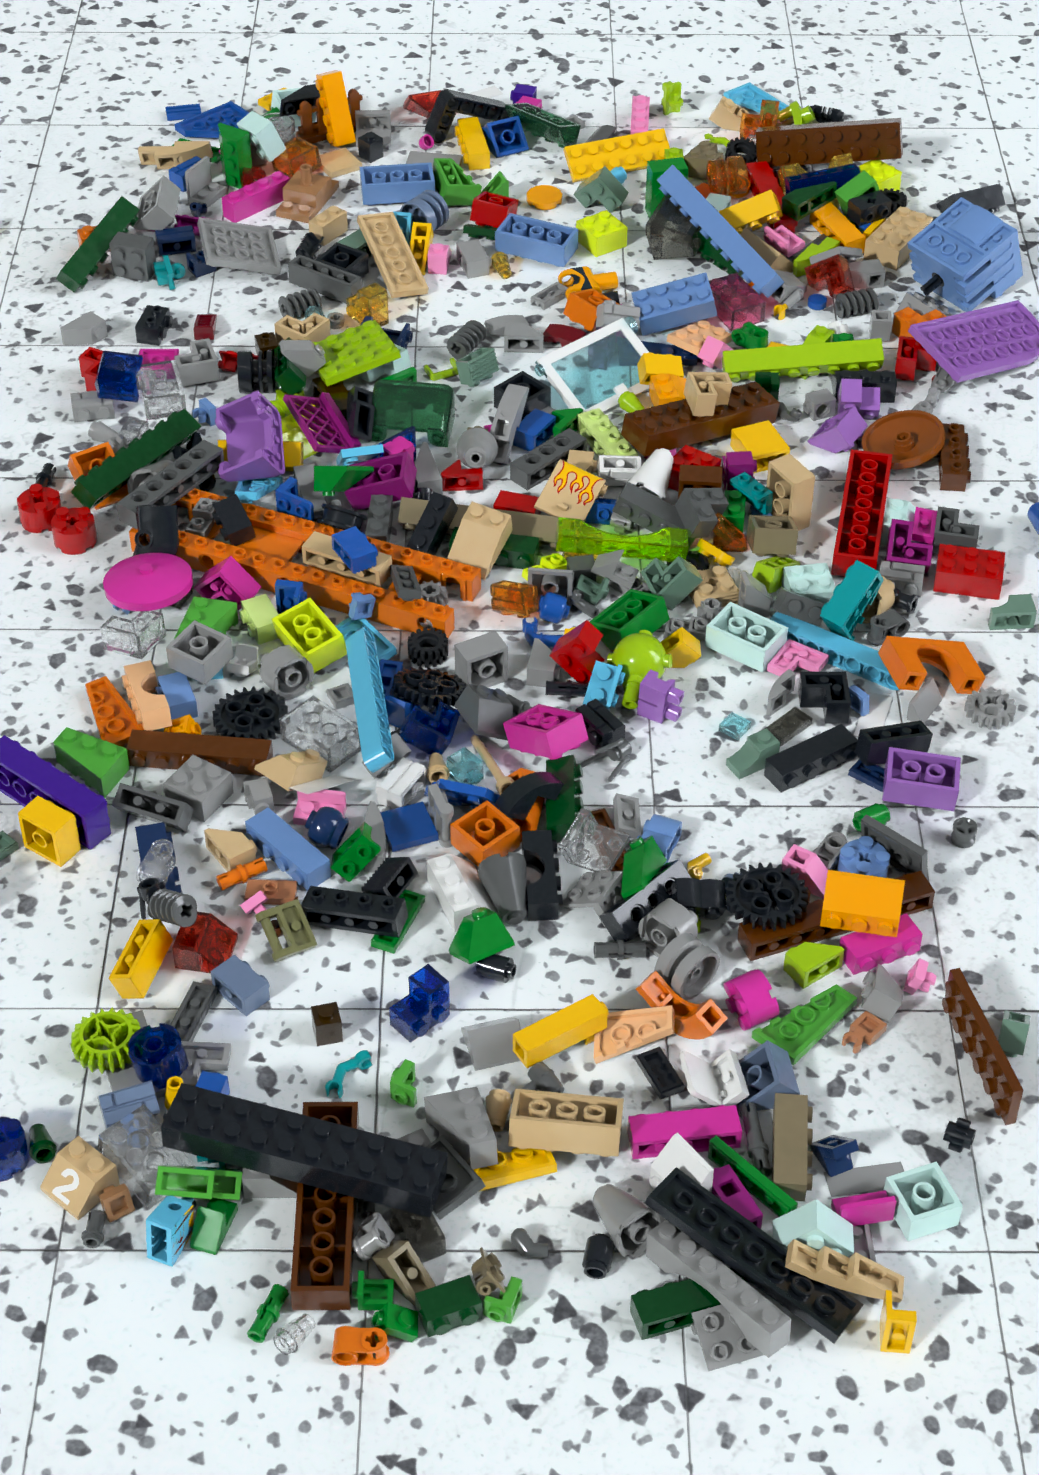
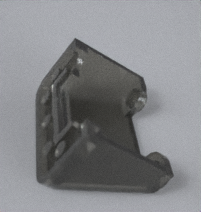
M670 195L663 197L646 223V236L654 260L694 257L701 247V240L697 236L700 226L697 229L689 221L691 217L688 216L686 218L679 211L681 206L678 205L676 207L669 200Z

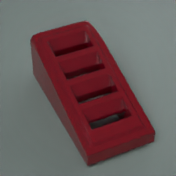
M197 314L194 324L195 340L207 338L214 340L217 314Z

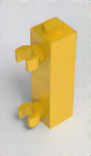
M591 994L513 1033V1052L525 1067L529 1068L537 1062H541L584 1039V1043L588 1045L594 1042V1034L607 1028L608 1008L604 1002H600L594 994Z

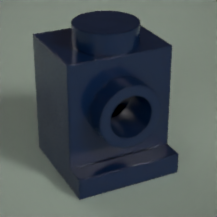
M203 250L195 254L186 253L187 268L196 278L216 271V267L206 265Z

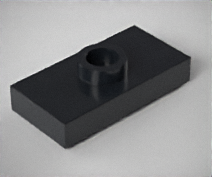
M660 1047L636 1055L637 1064L660 1100L684 1091V1083Z

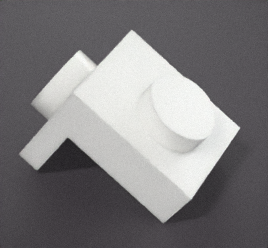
M238 643L235 649V657L227 663V672H233L235 676L246 677L257 669L259 648L253 645Z

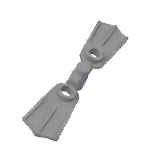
M940 366L931 383V388L928 390L926 399L916 404L911 410L925 411L932 414L933 408L937 405L938 395L947 392L956 381Z

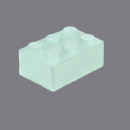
M729 602L706 626L705 646L763 673L767 669L768 663L787 642L788 627Z

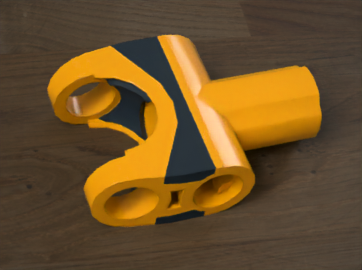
M587 266L564 270L558 276V282L568 287L565 292L567 300L569 294L575 291L593 288L602 293L603 290L618 288L616 272L593 275L591 269ZM571 276L568 281H562L563 277Z

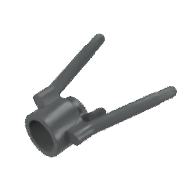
M620 738L613 743L596 749L594 753L597 755L580 764L582 767H585L606 755L612 761H620L608 778V781L611 782L622 767L630 761L628 755L632 753V747L626 739Z

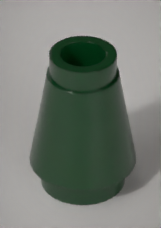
M34 1124L29 1129V1155L37 1163H48L55 1157L57 1146L43 1124Z

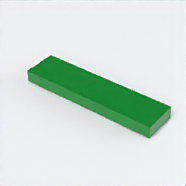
M718 1136L713 1137L709 1141L708 1158L720 1168L729 1164L746 1190L774 1214L780 1217L797 1209L798 1203Z

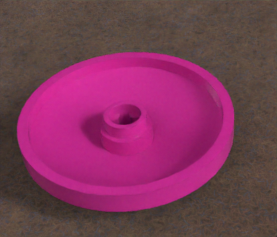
M144 553L126 558L111 567L103 580L104 592L108 601L119 608L130 611H151L170 606L184 598L193 585L190 565L182 558L167 553Z

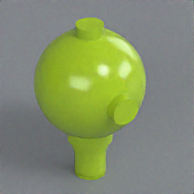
M640 630L639 633L624 637L617 644L614 652L608 653L607 664L617 667L618 664L623 665L622 672L626 673L622 684L624 688L622 705L628 709H636L638 707L640 683L650 669L658 672V678L660 679L666 668L672 667V655L666 654L662 643L653 637L652 633L648 630Z

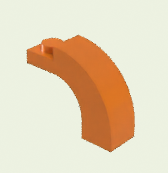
M657 971L652 972L636 988L651 1008L673 1006L674 1033L684 1038L694 1040L707 1038L713 1035L728 1019L711 998L700 1004L690 1003L681 998Z

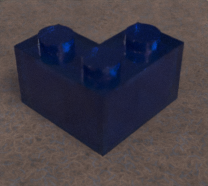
M441 701L432 714L414 705L402 723L399 736L406 743L429 755L433 753H440L442 755L452 741L460 713Z
M429 964L408 977L409 995L389 1008L390 1025L410 1043L418 1037L424 1036L429 1029L438 1023L444 1022L450 1015L449 981Z

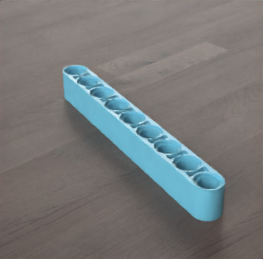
M364 626L347 637L345 644L362 758L366 767L375 773L394 760V752L376 642L371 631Z

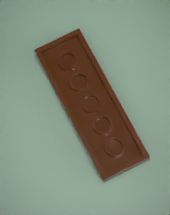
M951 969L948 981L945 983V998L942 999L944 1012L946 1014L949 1013L955 1033H959L963 1049L966 1053H969L973 1061L974 1071L980 1074L984 1090L987 1095L990 1094L994 1102L996 1114L1002 1117L1005 1125L1016 1123L1023 1088L961 969Z

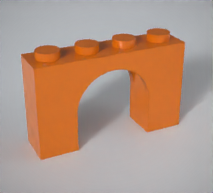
M887 636L878 652L898 689L919 690L928 674L921 662L941 670L949 679L956 693L972 694L973 690L978 692L986 678L964 642Z

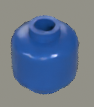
M553 592L541 595L536 608L540 619L558 624L562 618L566 619L570 610L566 597Z

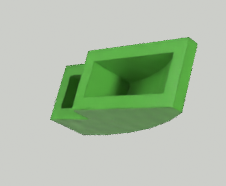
M158 1165L155 1195L240 1200L243 1172L242 1169Z

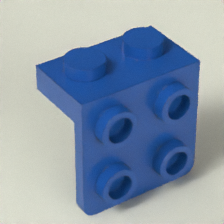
M289 477L275 490L277 512L314 522L312 502L298 496L297 479Z

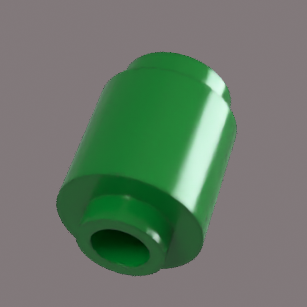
M875 803L854 813L853 825L857 831L861 832V819L866 814L886 825L890 821V812L884 804Z

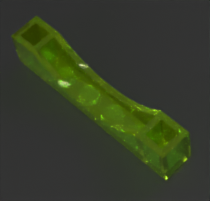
M558 517L556 551L601 555L624 550L621 557L653 560L656 557L661 561L673 562L680 556L686 560L689 548L687 529L665 527L650 534L636 536L619 535L599 530L581 519Z

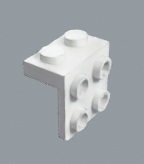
M729 1049L711 1063L685 1050L679 1054L681 1069L685 1073L688 1083L687 1089L694 1098H699L712 1107H717L720 1105H736L750 1095L736 1052Z

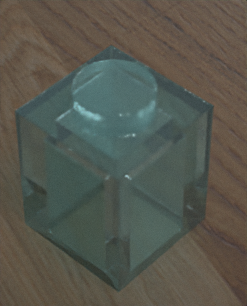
M466 747L447 757L449 777L455 782L475 785L484 779L483 761Z

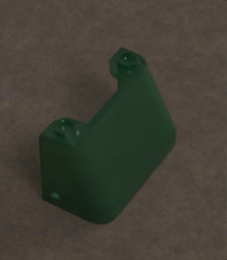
M385 379L378 380L374 384L372 405L375 406L371 441H383L387 436V429L427 432L428 441L434 446L448 447L455 419V398L452 387L446 384Z

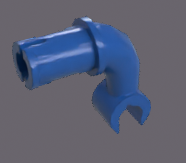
M526 617L522 620V631L526 641L531 646H533L534 638H538L548 648H554L558 639L563 636L537 634L538 620L535 617L532 623L526 622Z

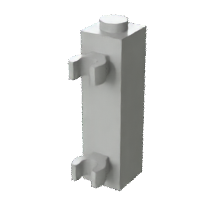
M314 463L294 466V478L297 479L298 496L312 502L314 522H317L323 514L322 503H327L325 497L322 496V492L314 491ZM338 499L332 500L330 503H328L330 505L342 507L341 502Z

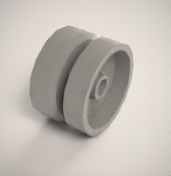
M686 932L678 935L664 948L656 962L654 971L659 973L677 995L684 1000H690L703 992L710 984L718 970L720 958L711 948L703 946L702 942L693 934Z

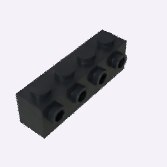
M310 886L301 904L306 919L311 926L399 938L408 918L405 898Z

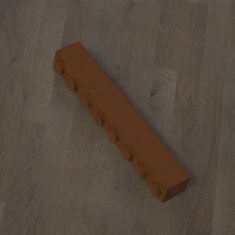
M922 871L893 878L905 880L900 915L906 913L910 915L932 908L935 890ZM818 899L808 903L806 912H802L801 919L795 918L794 925L786 922L785 929L780 925H776V931H773L771 926H767L766 930L763 931L761 925L752 929L751 922L743 925V922L739 923L737 940L749 961H754L788 951L790 948L797 947L804 942L815 943L852 931L821 927L824 899Z

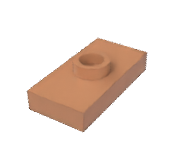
M248 879L245 901L260 890L269 899L263 904L281 905L293 901L297 895V881Z

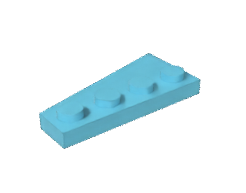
M283 477L238 481L235 494H237L241 503H253V500L256 501L278 488L283 483Z

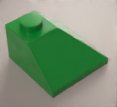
M314 466V491L322 492V496H335V492H344L374 471V467Z
M480 907L472 910V914L463 918L449 947V953L468 964H472L515 946L498 914L486 907Z

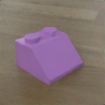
M855 406L826 419L808 439V443L835 454L842 450L846 452L855 445L854 441L863 436V431L868 425Z

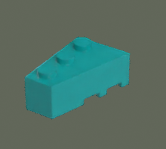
M858 560L847 569L845 578L841 584L835 587L832 598L821 609L820 617L832 633L854 641L855 637L852 634L857 624L863 623L865 618L862 617V614L867 604L872 605L884 581L879 571Z

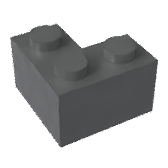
M684 488L675 507L689 538H708L729 503L722 488Z
M938 506L932 553L938 554L940 544L976 548L980 525L958 523L960 509Z

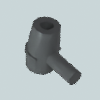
M543 1061L537 1062L529 1069L527 1075L531 1082L521 1088L563 1093L565 1089L554 1074V1071Z

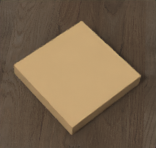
M346 148L314 157V162L331 179L360 170L359 167H362V163Z

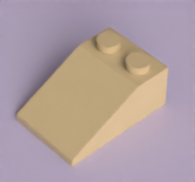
M472 501L462 518L447 559L481 568V579L485 581L513 530L511 515Z

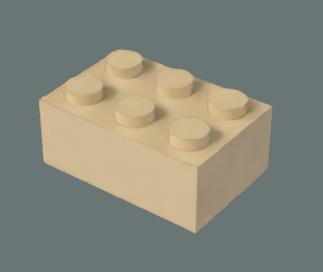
M790 453L769 461L766 487L773 492L771 514L773 516H791L798 531L810 526L815 475Z

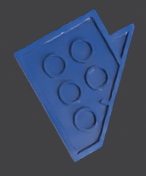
M229 101L176 123L175 130L185 137L219 138L218 123L238 128L237 123L249 112L234 102Z

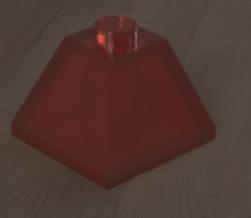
M442 90L408 95L403 108L428 118Z

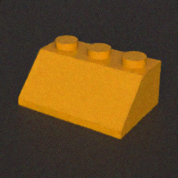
M828 870L820 926L897 937L905 880Z

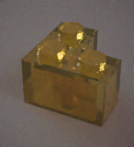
M375 282L357 290V294L346 298L347 315L360 325L365 316L373 317V320H376L380 326L389 323L388 292Z

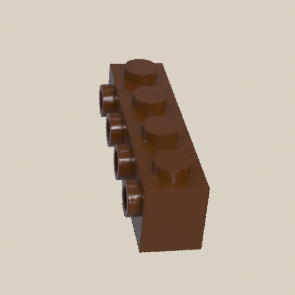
M942 423L945 431V443L938 453L940 490L965 492L966 483H970L971 471H969L970 458H968L969 445H967L968 433H965L964 424Z

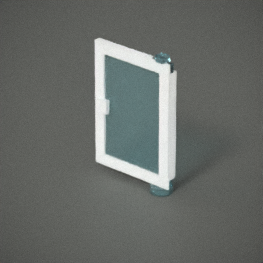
M627 316L537 359L534 369L539 377L544 375L569 409L582 408L584 413L600 408L603 413H606L619 406L618 399L622 393L626 391L633 392L637 397L649 391V385L640 384L637 363L643 353H649V351L636 336L638 325L635 319Z

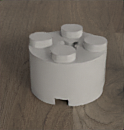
M291 645L278 647L270 653L264 654L261 658L260 675L262 681L276 694L285 699H294L302 695L307 690L305 687L308 682L313 680L314 669L312 664Z
M668 898L640 920L639 934L641 938L644 936L648 942L646 944L647 949L659 957L664 948L678 935L687 932L697 938L698 929L696 923L698 922V917L693 911L687 910L681 904Z

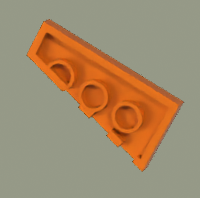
M107 676L85 684L100 739L123 747L128 744L132 730H144L142 723L137 724L134 712Z

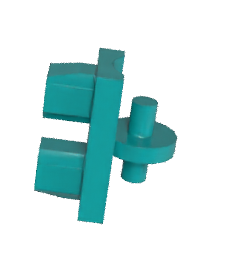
M162 255L163 261L153 262L158 286L168 285L169 289L173 290L175 289L173 278H182L186 270L181 263L171 265L169 256Z

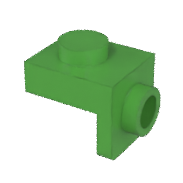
M405 1059L400 1068H395L390 1081L391 1099L399 1104L408 1105L413 1108L417 1104V1091L415 1087L411 1086L416 1079L414 1062Z

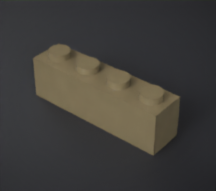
M775 1093L773 1105L772 1182L795 1201H805L806 1191H812L813 1175L807 1173V1167L812 1168L813 1152L808 1151V1145H812L813 1129L808 1128V1123H812L813 1107L808 1106V1095Z

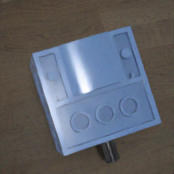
M962 197L907 243L908 248L912 250L909 256L912 260V270L915 271L913 278L923 285L920 289L924 295L927 296L933 291L965 312L972 311L988 296L993 299L1001 296L1006 289L1013 286L1023 276L1017 229L1003 222L988 210L974 205Z

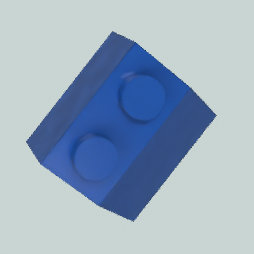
M519 116L490 122L482 128L488 149L496 158L529 150Z

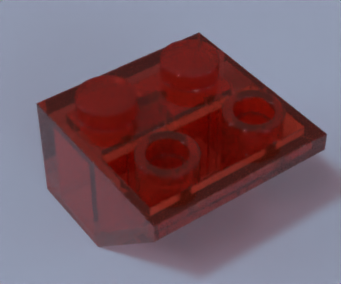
M197 911L195 923L190 927L180 926L172 947L175 968L211 973L214 968L232 957L238 940V934L213 914Z

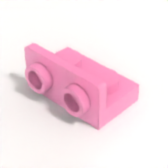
M324 789L305 794L297 791L298 802L293 816V824L305 825L313 810L317 812L321 807L325 806L339 810L343 818L345 817L347 809L345 792Z

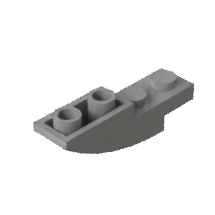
M509 384L501 398L490 430L498 446L497 456L493 463L508 464L516 428L520 427L529 387Z

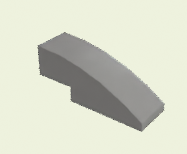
M370 801L364 822L372 827L371 838L381 847V851L364 867V872L375 873L377 867H380V864H383L386 858V836L380 810L374 801Z

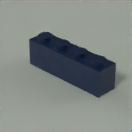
M164 822L135 827L143 879L156 878L158 883L164 882L166 889L182 893L181 884H175L176 881L180 880L177 866L172 867V864L176 863L174 849H169V846H173L171 831L166 832Z

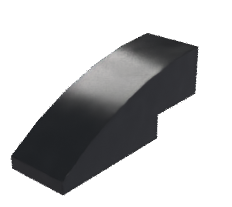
M354 386L347 396L348 428L351 436L370 442L372 440L375 406L372 405L373 392Z

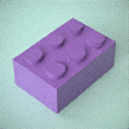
M889 747L885 764L882 801L954 811L959 794L961 758Z

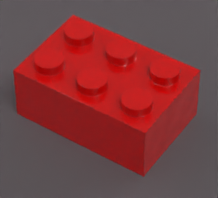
M940 544L933 591L999 600L1003 582L1005 552Z

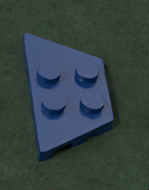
M439 779L437 782L432 783H437L440 791L445 792L448 803L455 806H461L464 803L471 805V808L474 809L486 800L494 805L500 796L485 787ZM428 785L425 789V796H428Z

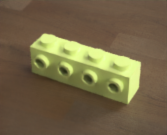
M600 408L577 414V431L587 439L588 445L598 457L599 455L638 456L637 450L633 449Z

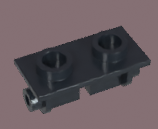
M306 233L301 241L302 243H300L295 251L296 256L302 255L314 259L316 257L315 253L322 247L320 243L324 237L322 236L318 239L314 233Z

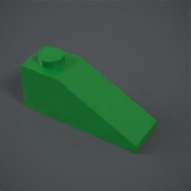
M652 835L645 839L639 837L629 844L630 848L624 854L621 890L623 898L643 890L667 861Z

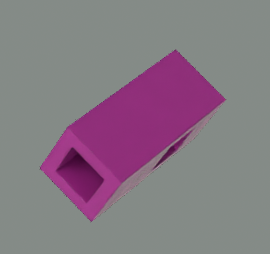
M728 1164L721 1168H713L712 1194L761 1229L763 1213L731 1166Z

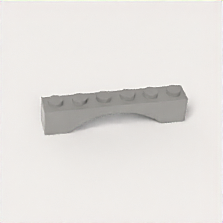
M668 1220L663 1221L647 1232L646 1257L664 1272L683 1275L705 1288L730 1313L747 1341L765 1356L771 1357L789 1343L791 1318L695 1240Z

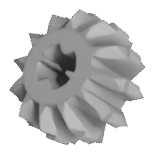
M431 580L430 582L423 581L422 584H419L422 591L421 598L443 606L447 605V590L445 586H441V582L433 583Z

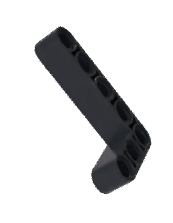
M444 89L436 99L425 126V133L432 136L435 143H442L447 137L456 113L498 121L514 117V111L499 100Z

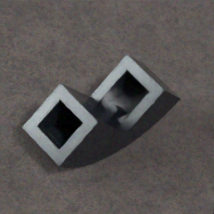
M550 772L530 773L509 785L494 805L506 816L525 821L538 796L555 801L564 784Z

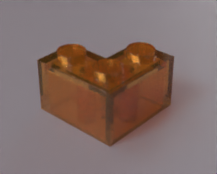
M762 100L760 115L742 113L740 139L744 137V140L748 138L750 141H756L755 132L758 127L777 126L780 101Z

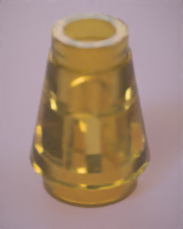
M503 252L494 253L491 257L492 267L502 279L510 278L512 272L508 256Z

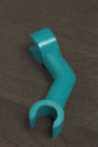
M362 1050L353 1059L338 1064L333 1079L325 1085L327 1097L332 1089H338L339 1099L343 1096L342 1083L346 1072L356 1068L365 1070L372 1066L368 1050Z

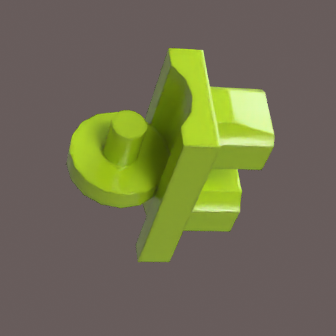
M668 81L662 84L664 95L661 99V105L663 106V114L665 116L672 112H680V107L683 105V99L681 98L682 84L680 82L672 83Z

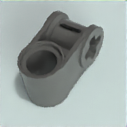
M890 609L880 615L873 616L870 620L871 630L867 634V640L871 644L882 645L887 636L902 637L908 632L910 622L895 609Z

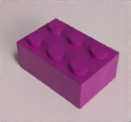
M408 451L349 465L374 467L373 472L344 491L354 511L369 508L371 495H393V502L401 500V497H413L417 469Z

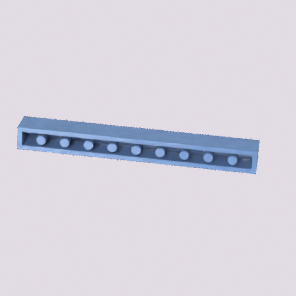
M674 165L657 179L661 185L659 188L665 196L670 195L669 200L676 207L678 205L681 206L679 211L686 218L688 216L691 217L689 221L696 229L700 226L701 230L699 232L706 239L709 237L712 239L710 241L711 245L716 250H722L720 254L727 262L730 259L733 261L730 265L738 273L740 271L743 272L741 276L748 284L751 282L754 284L752 288L759 295L763 293L769 298L784 283L769 264Z

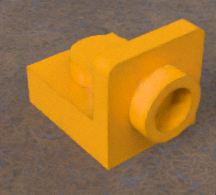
M189 714L173 719L172 726L165 727L163 732L201 735V727Z

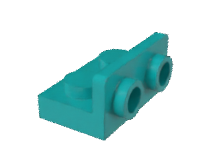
M746 472L730 479V485L746 496V502L764 515L772 512L773 492Z

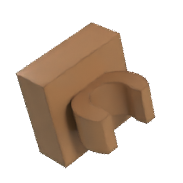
M124 1183L117 1187L112 1184L102 1189L103 1193L98 1195L109 1223L135 1211L129 1189Z

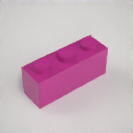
M906 913L900 915L897 937L853 932L842 936L839 946L845 949L844 963L852 974L855 975L867 972L878 964H889L896 959L907 955L910 956L920 951L923 934Z

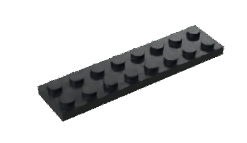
M677 1167L651 1192L645 1201L647 1206L834 1344L864 1305L844 1290L812 1280L785 1268L787 1248Z

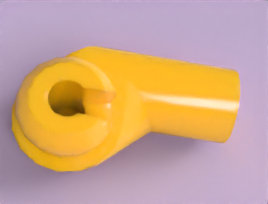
M703 853L687 863L686 870L691 878L699 880L702 878V868L711 864V857L708 853Z

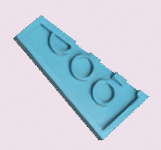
M750 82L726 91L723 95L731 99L735 104L777 120L779 119L776 112L788 107L785 103Z

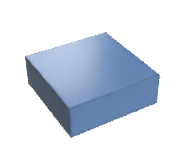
M855 684L850 686V708L861 716L869 714L870 695Z

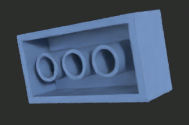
M431 162L359 167L363 205L406 203L425 190L435 191V180Z
M509 213L495 231V251L536 260L541 263L553 264L557 267H564L578 249V229Z
M706 272L631 293L634 306L640 307L639 320L642 336L717 316L715 301Z

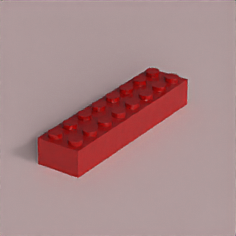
M851 449L831 575L845 577L847 569L856 560L876 570L893 454Z

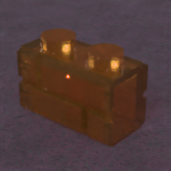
M506 580L491 584L492 609L501 611L502 615L517 614L518 618H528L530 614L539 610L537 586Z

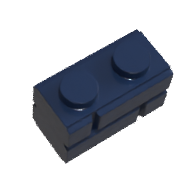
M192 225L155 230L159 256L196 252L195 235Z

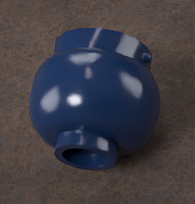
M321 807L317 812L313 810L305 824V828L308 829L307 836L316 846L323 848L330 846L331 849H337L346 833L349 820L347 817L343 818L342 813L333 807Z

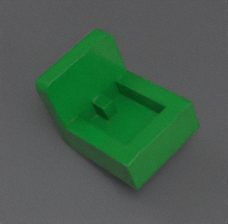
M358 1270V1281H352V1299H357L358 1310L379 1311L387 1302L393 1303L394 1279H365L364 1270Z
M387 1302L379 1311L374 1313L371 1320V1328H381L389 1336L413 1342L418 1337V1311Z

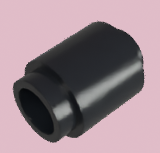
M493 954L477 961L476 971L484 978L507 983L509 979H513L515 976L516 964H514L513 958Z
M598 1233L587 1239L582 1266L584 1274L590 1278L603 1279L610 1271L615 1245L609 1236Z

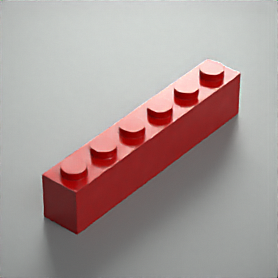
M768 162L746 163L745 177L750 181V190L753 196L772 190L782 210L783 188L779 186L778 178L774 176L773 169L770 168ZM783 214L778 222L773 224L768 222L767 225L773 230L783 225L795 234V227L798 226V221Z

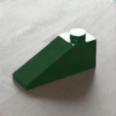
M833 181L793 190L782 197V213L796 221L803 219L837 198L835 195L837 182Z

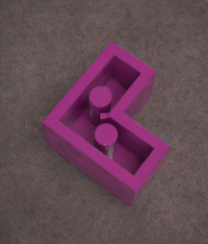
M751 451L726 452V456H722L721 467L724 490H737L730 485V479L743 472H746L755 479L753 472H757V461L753 459Z
M892 519L889 527L885 561L925 566L924 573H928L931 566L933 545L911 542L913 521Z

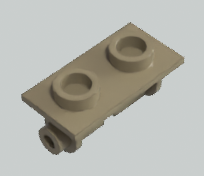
M481 1247V1257L471 1267L476 1291L482 1296L489 1295L497 1288L503 1293L506 1292L503 1283L505 1276L500 1270V1267H502L500 1261L492 1252L488 1255Z

